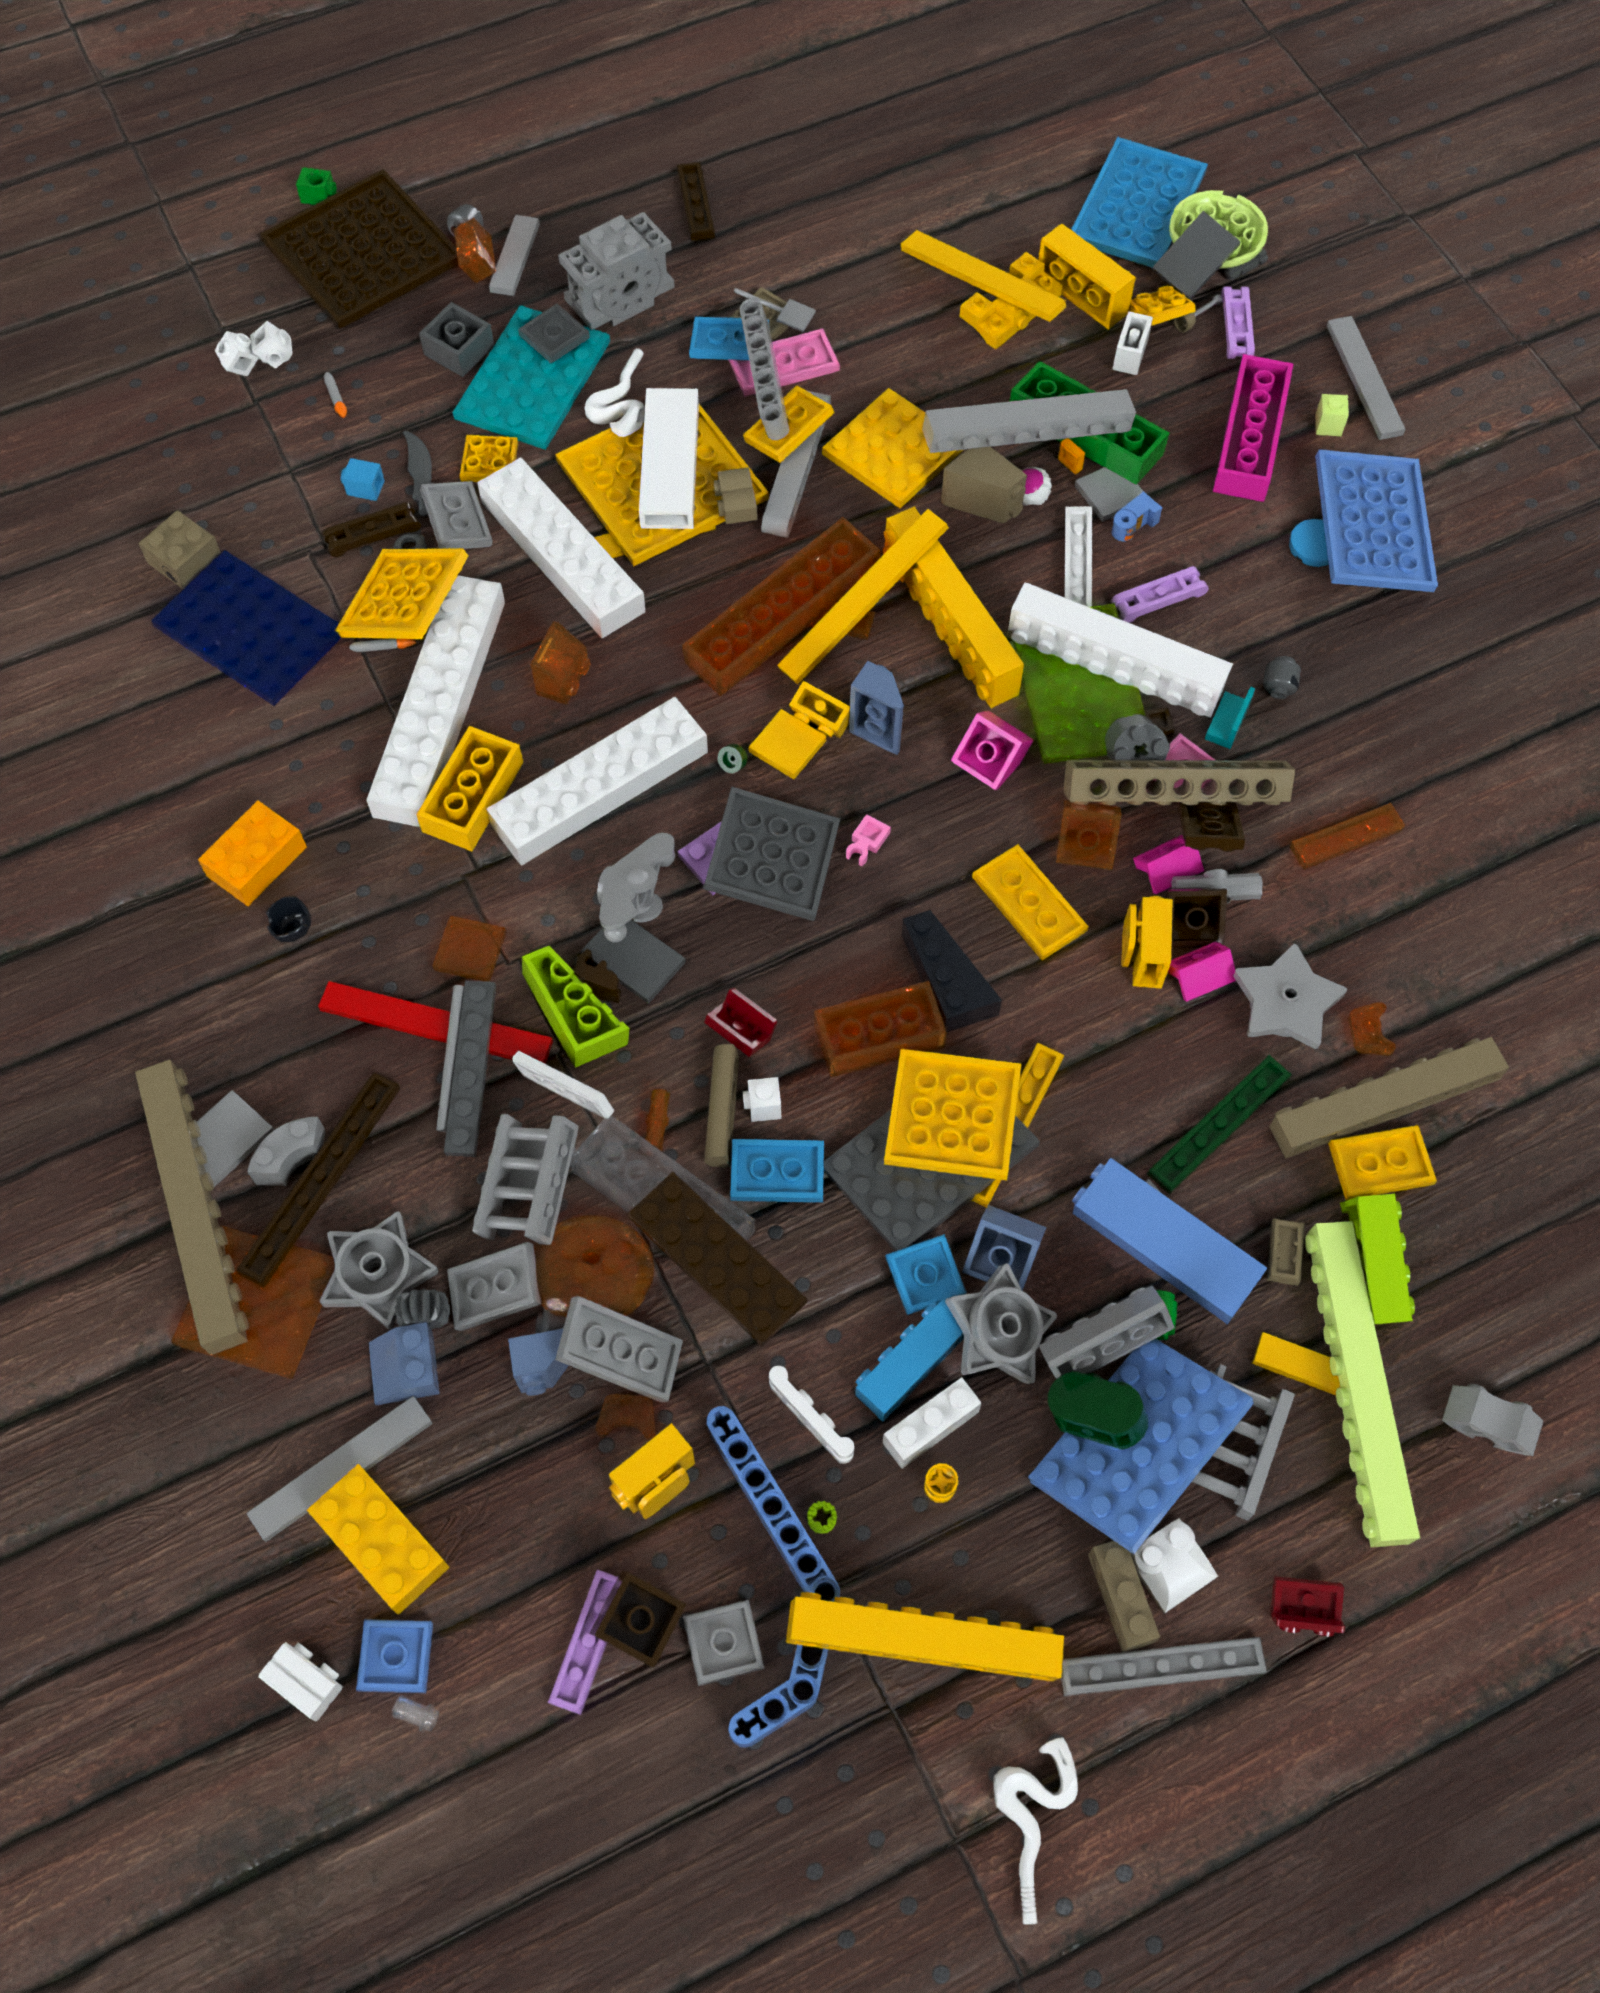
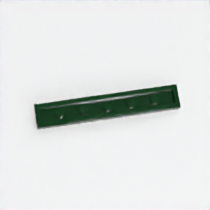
M1268 1055L1150 1168L1147 1175L1170 1195L1255 1113L1292 1074L1273 1057Z

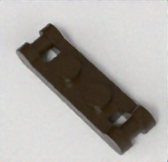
M406 502L328 527L323 531L322 535L325 542L329 544L328 550L330 555L337 558L343 556L346 551L406 531L409 533L416 532L421 528L418 517L414 516L415 510L413 505Z

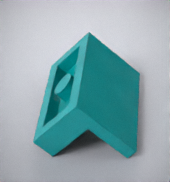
M1250 687L1245 698L1225 691L1206 733L1205 740L1231 749L1250 706L1255 688Z

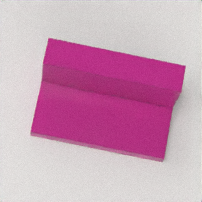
M1183 835L1133 858L1136 868L1148 874L1154 894L1171 888V881L1174 876H1195L1204 871L1199 850L1185 847Z
M1217 941L1171 960L1168 974L1179 980L1182 996L1186 1002L1236 981L1233 976L1235 967L1231 950Z

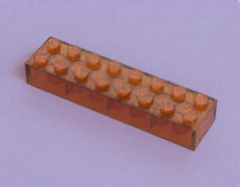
M842 517L682 645L685 663L721 697L835 605L880 559V549Z

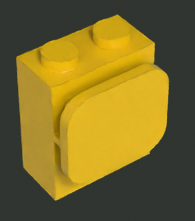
M1161 896L1143 897L1137 916L1136 904H1129L1123 925L1122 967H1129L1130 961L1133 962L1132 986L1162 989L1171 964L1173 899H1164Z
M671 1423L608 1474L612 1483L609 1486L612 1497L623 1510L629 1507L633 1514L639 1510L644 1519L651 1517L689 1484V1477L686 1471L695 1464L693 1449Z

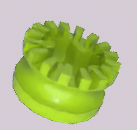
M817 1501V1503H813L807 1513L808 1525L815 1533L825 1534L835 1527L837 1513L834 1506L826 1501ZM822 1509L824 1514L830 1513L831 1517L827 1519V1525L822 1526L820 1521L814 1522L813 1518L817 1517V1510Z

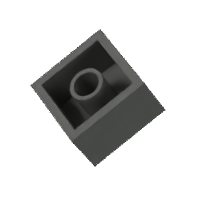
M452 302L419 333L424 355L462 377L494 347L491 324Z

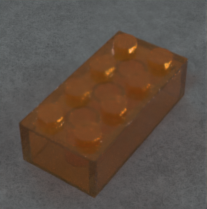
M929 981L814 1010V1028L830 1078L899 1060L901 1049L931 1052L945 1048L947 1032Z

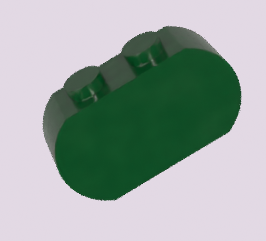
M1072 1371L1057 1378L1049 1389L1048 1406L1057 1427L1062 1432L1123 1450L1136 1445L1147 1431L1148 1416L1141 1396L1136 1389L1125 1382L1117 1381L1114 1383L1104 1380L1094 1373L1088 1372L1083 1374Z

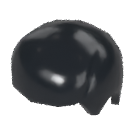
M284 896L276 900L266 912L269 919L267 928L271 935L279 942H294L304 937L312 922L309 909L296 896Z

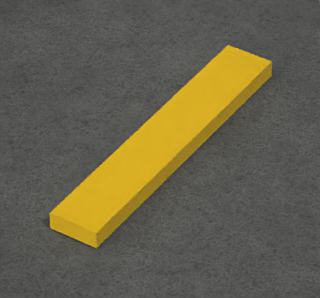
M1040 1043L1036 1044L1019 1080L1015 1115L1027 1128L1064 1059L1063 1054ZM994 1180L991 1185L974 1196L972 1201L987 1208L1001 1180Z

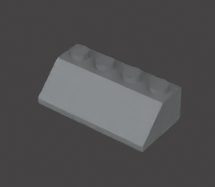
M1150 1286L1134 1290L1129 1295V1298L1118 1304L1110 1303L1106 1305L1099 1314L1090 1319L1082 1318L1078 1320L1071 1329L1063 1333H1054L1048 1336L1044 1343L1039 1345V1348L1057 1379L1063 1374L1072 1371L1083 1374L1092 1373L1171 1331L1175 1327L1164 1301L1154 1287Z

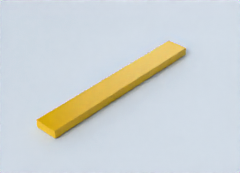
M918 230L900 244L903 252L1048 322H1051L1066 308V300Z
M927 509L777 665L779 669L798 685L949 528L947 523Z

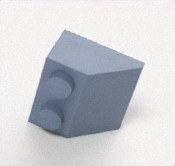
M988 1205L980 1220L962 1273L987 1282L999 1265L1009 1264L1023 1291L1047 1227Z
M427 1322L393 1328L369 1342L375 1405L404 1401L412 1396L421 1398L440 1394L434 1337Z
M563 1329L508 1339L513 1377L521 1393H527L530 1396L545 1393L547 1388L554 1387L569 1365L555 1360Z

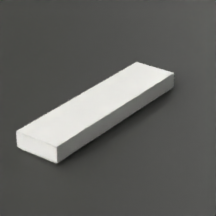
M519 1050L513 1056L514 1064L524 1077L603 1118L608 1119L614 1112V1109L603 1093Z

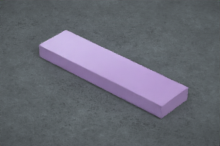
M600 1570L596 1571L548 1700L549 1704L579 1715L582 1714L607 1643L589 1634L607 1600L618 1578L617 1576Z

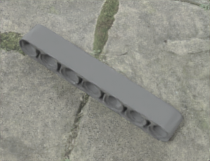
M749 298L740 305V314L759 414L768 438L780 440L788 434L789 424L769 324L761 301L757 298Z
M808 391L831 404V395ZM826 421L781 462L763 515L762 533L789 537Z

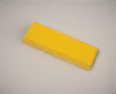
M1265 1332L1261 1334L1252 1364L1336 1395L1337 1388H1340L1338 1375H1332L1330 1370L1331 1357Z

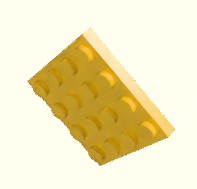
M888 388L822 447V455L898 508H902L963 450L930 453L922 431L925 412Z
M463 548L382 549L335 631L341 638L422 639L435 615L438 613L446 595L451 590V586L459 572L462 570L468 554Z
M901 1049L884 1165L1007 1181L1021 1064Z

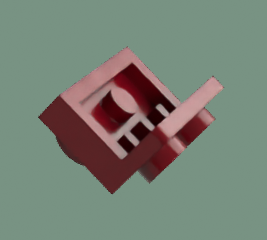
M731 988L727 993L725 1001L706 1015L704 1023L750 1057L771 1040L778 1021L737 989Z
M1274 1576L1270 1616L1275 1625L1280 1627V1630L1289 1633H1299L1300 1629L1314 1630L1315 1634L1328 1637L1334 1636V1632L1344 1633L1345 1625L1341 1621L1344 1586L1342 1583Z

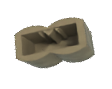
M749 467L718 471V480H714L713 484L715 496L721 497V500L717 501L719 517L724 516L726 524L757 520V505Z

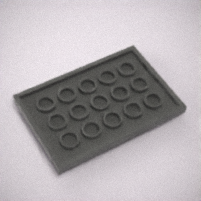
M889 1110L824 1161V1173L894 1251H898L917 1244L996 1179L884 1165L891 1110ZM1016 1115L1009 1169L1036 1149L1040 1143L1036 1136Z

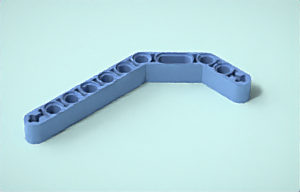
M725 1406L713 1408L707 1416L709 1435L803 1592L816 1593L819 1588L828 1587L834 1592V1597H840V1588L735 1414ZM719 1419L723 1423L727 1422L730 1437L727 1439L723 1429L720 1426H716V1421ZM738 1445L745 1447L748 1452L743 1458L735 1459L729 1454L730 1450ZM759 1473L765 1480L760 1486L752 1487L746 1482L750 1474ZM776 1501L781 1505L782 1509L776 1515H768L763 1510L764 1505L767 1502ZM792 1529L796 1531L799 1535L798 1540L793 1544L784 1543L780 1536L785 1530ZM804 1558H811L816 1562L817 1567L811 1573H804L798 1568V1563ZM797 1645L790 1679L731 1718L729 1734L735 1745L744 1748L753 1746L816 1703L829 1649H823L820 1661L812 1666L802 1661L803 1645ZM807 1683L812 1687L813 1694L808 1700L802 1701L794 1696L793 1690L797 1684ZM770 1702H778L783 1706L784 1712L776 1720H771L764 1714L765 1706ZM758 1711L760 1720L766 1727L761 1730L759 1723L751 1727L750 1737L746 1738L743 1734L737 1736L735 1733L739 1731L738 1723L743 1721L745 1725L751 1724L756 1720L752 1713Z

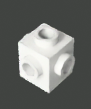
M266 321L250 335L252 353L258 356L262 362L270 364L275 369L283 362H287L293 354L289 334L285 330L277 328L269 321Z
M226 331L214 350L226 371L244 376L249 375L259 359L258 356L252 353L251 340L242 333L236 334Z

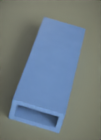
M1112 1158L1105 1165L1100 1163L1090 1176L1093 1180L1087 1189L1082 1186L1073 1198L1072 1202L1075 1203L1073 1214L1228 1325L1259 1282L1267 1267Z

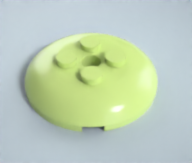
M1203 191L1188 196L1175 207L1170 219L1169 231L1173 243L1202 211L1241 241L1240 246L1219 269L1236 267L1252 260L1264 247L1268 234L1266 218L1253 202L1240 195H1237V198L1223 195V191Z

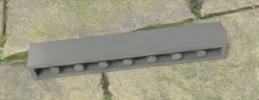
M1125 389L926 410L922 431L930 453L1128 432L1131 430L1136 411L1129 393Z

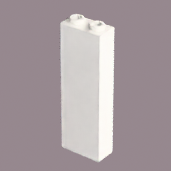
M646 388L639 500L641 528L694 529L699 420L698 389Z

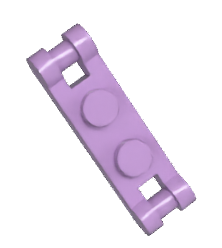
M1223 286L1221 296L1225 319L1227 359H1235L1236 356H1243V354L1254 356L1255 345L1249 287L1232 289L1230 286ZM1237 343H1244V346H1237Z
M1189 567L1121 592L1112 598L1111 603L1115 609H1119L1121 612L1120 618L1130 623L1139 616L1190 597H1201L1207 593L1209 587L1205 581L1200 580V573L1197 568ZM1134 602L1135 605L1129 606L1128 603Z

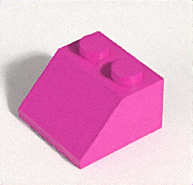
M990 711L979 712L975 715L951 761L994 790H998L1019 766L1034 739Z

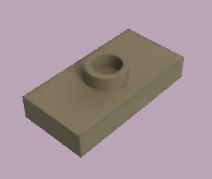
M1273 1218L1270 1232L1267 1281L1297 1286L1300 1284L1305 1223Z

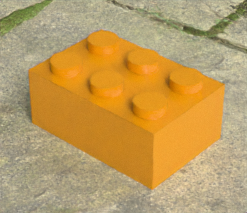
M257 800L198 861L208 878L246 906H249L307 846L298 828Z

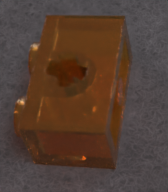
M475 218L455 228L458 265L475 283L495 273L496 268L491 235Z

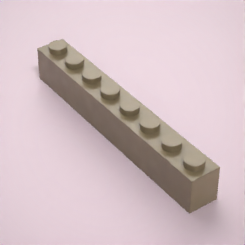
M1492 1037L1482 1041L1479 1038H1475L1465 1043L1460 1049H1445L1430 1060H1427L1426 1057L1420 1058L1411 1063L1408 1068L1401 1070L1399 1067L1387 1071L1383 1074V1077L1374 1080L1373 1077L1363 1079L1356 1084V1087L1346 1089V1087L1338 1088L1326 1098L1319 1099V1097H1314L1305 1101L1301 1107L1281 1109L1275 1114V1118L1269 1128L1285 1159L1327 1144L1330 1140L1352 1135L1498 1081L1509 1069V1066Z

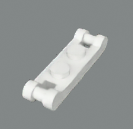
M783 1366L773 1367L769 1372V1386L771 1390L839 1463L845 1464L850 1462L854 1455L853 1441L848 1437H840L833 1430L836 1428L834 1422L825 1413L821 1415L817 1413L812 1407L814 1402L803 1389L797 1391L788 1381V1372Z

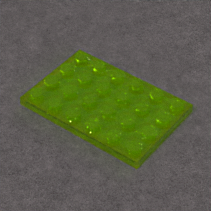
M1115 603L1090 607L1119 619ZM1012 640L1014 650L1024 663L1022 682L1043 764L1107 755L1105 735L1111 724L1123 716L1128 717L1133 714L1146 716L1137 687L1119 684L1112 678L1102 674H1094L1078 664H1068L1062 658L1053 654H1043L1034 647L1018 644Z

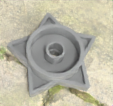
M1293 944L1272 966L1237 968L1233 975L1250 1001L1251 1011L1247 1030L1248 1037L1271 1034L1293 1037L1314 1049H1318L1321 1044L1323 1014L1342 999L1347 992V988L1314 974L1296 944Z
M395 1212L372 1229L360 1232L329 1231L327 1233L335 1262V1270L324 1290L320 1303L323 1307H362L386 1328L391 1329L396 1319V1298L434 1277L439 1271L434 1264L409 1248L403 1217L400 1212ZM377 1267L380 1268L378 1271L372 1273L373 1269Z
M1002 1264L998 1266L980 1292L953 1296L945 1300L964 1334L961 1374L967 1375L997 1367L1019 1381L1031 1384L1035 1382L1036 1350L1040 1345L1042 1335L1057 1318V1314L1035 1303L1028 1294L1021 1290L1009 1264Z

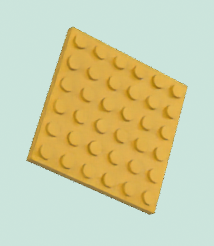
M699 404L694 529L641 528L639 517L644 423L639 430L629 436L620 437L611 431L612 428H609L555 454L558 464L633 566L724 522V516L719 517L717 501L721 500V497L715 496L713 481L718 480V471L748 467ZM749 468L756 505H759L769 500V492Z

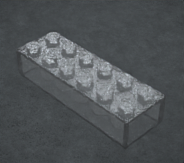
M612 1115L608 1119L604 1118L572 1155L570 1164L573 1173L627 1213L673 1171L746 1241L755 1232L754 1218Z

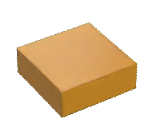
M1069 438L1061 441L1058 460L1076 475L1083 468L1085 452Z

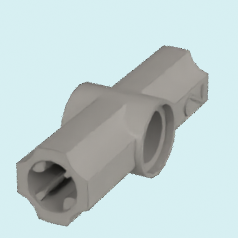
M1213 869L1198 876H1174L1171 881V890L1226 888L1227 904L1231 900L1260 899L1262 896L1263 883L1259 873L1228 874L1226 870Z

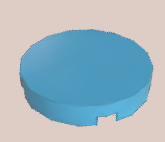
M1304 520L1295 526L1290 535L1289 548L1295 558L1302 559V563L1308 566L1321 567L1329 565L1323 520Z

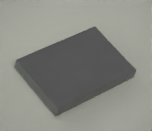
M1202 211L1152 267V271L1176 291L1184 294L1185 297L1191 300L1240 246L1241 241Z
M632 920L625 924L627 927L626 937L616 943L607 940L604 935V928L602 927L581 950V954L586 949L591 950L595 966L602 960L606 961L607 970L610 969L617 975L619 983L648 1004L686 963L682 955Z

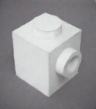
M778 1077L748 1080V1091H743L744 1110L750 1109L751 1122L781 1119Z

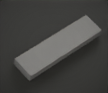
M515 215L489 284L490 292L514 296L540 225L539 218Z

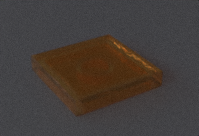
M450 916L432 965L434 971L490 982L507 933L506 928Z

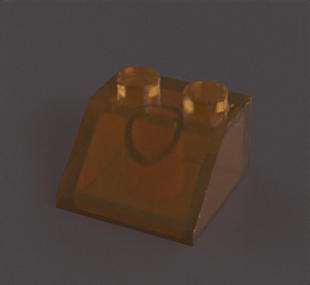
M556 621L552 622L530 663L536 694L567 705L571 696L576 695L582 675H586L590 667L586 646Z
M1064 800L1059 827L1056 863L1113 870L1122 816L1120 807L1095 803L1076 805L1069 800Z

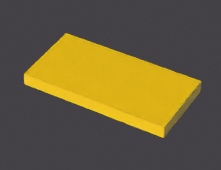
M1019 844L972 873V878L1041 960L1049 957L1088 931L1089 926Z

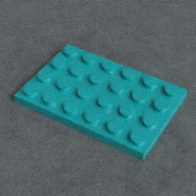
M520 305L453 411L454 419L506 437H517L520 442L546 450L611 342L610 334L595 329L591 330L589 327L583 326L589 331L590 338L551 364L519 336L518 331L520 327L543 312Z

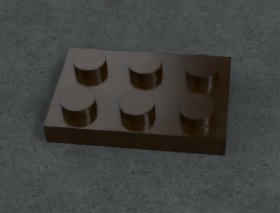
M1179 802L1178 812L1185 847H1190L1194 850L1217 848L1225 852L1244 850L1245 836L1236 803L1226 802L1225 805H1214L1209 802H1199L1198 805H1186Z

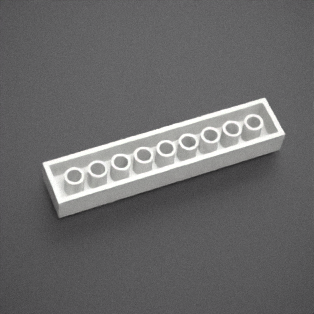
M458 575L451 586V590L441 604L438 613L432 620L366 800L373 818L420 827L416 814L453 754L505 605L501 583Z

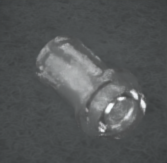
M402 1695L397 1699L392 1713L393 1718H398L418 1726L420 1732L425 1730L432 1731L439 1716V1711L434 1709V1705L429 1704L425 1706Z

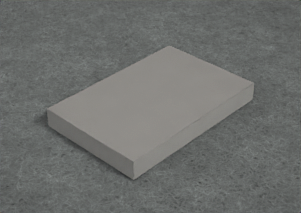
M472 481L421 484L420 492L439 549H469L492 546L493 540Z
M233 1090L197 1121L201 1132V1137L197 1138L198 1144L203 1147L208 1163L204 1164L205 1172L210 1174L214 1187L274 1131L273 1127Z
M525 1242L447 1269L455 1330L462 1331L541 1304L532 1243Z

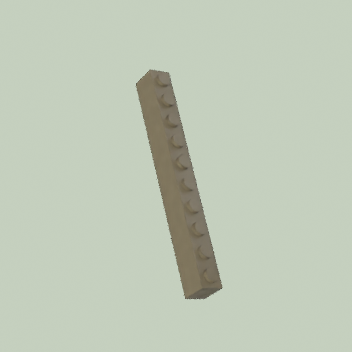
M167 1060L136 1071L135 1074L200 1346L210 1355L248 1342L245 1330L249 1329V1323L244 1311L240 1312L238 1302L242 1300L239 1286L236 1282L233 1283L231 1273L235 1272V1267L230 1255H226L224 1245L228 1244V1239L223 1227H219L217 1218L221 1217V1211L215 1199L212 1200L210 1191L214 1190V1184L210 1174L205 1172L204 1164L208 1163L203 1147L198 1144L197 1138L201 1137V1132L196 1120H192L191 1111H194V1104L184 1086L188 1085V1080L182 1068L178 1069L171 1060Z

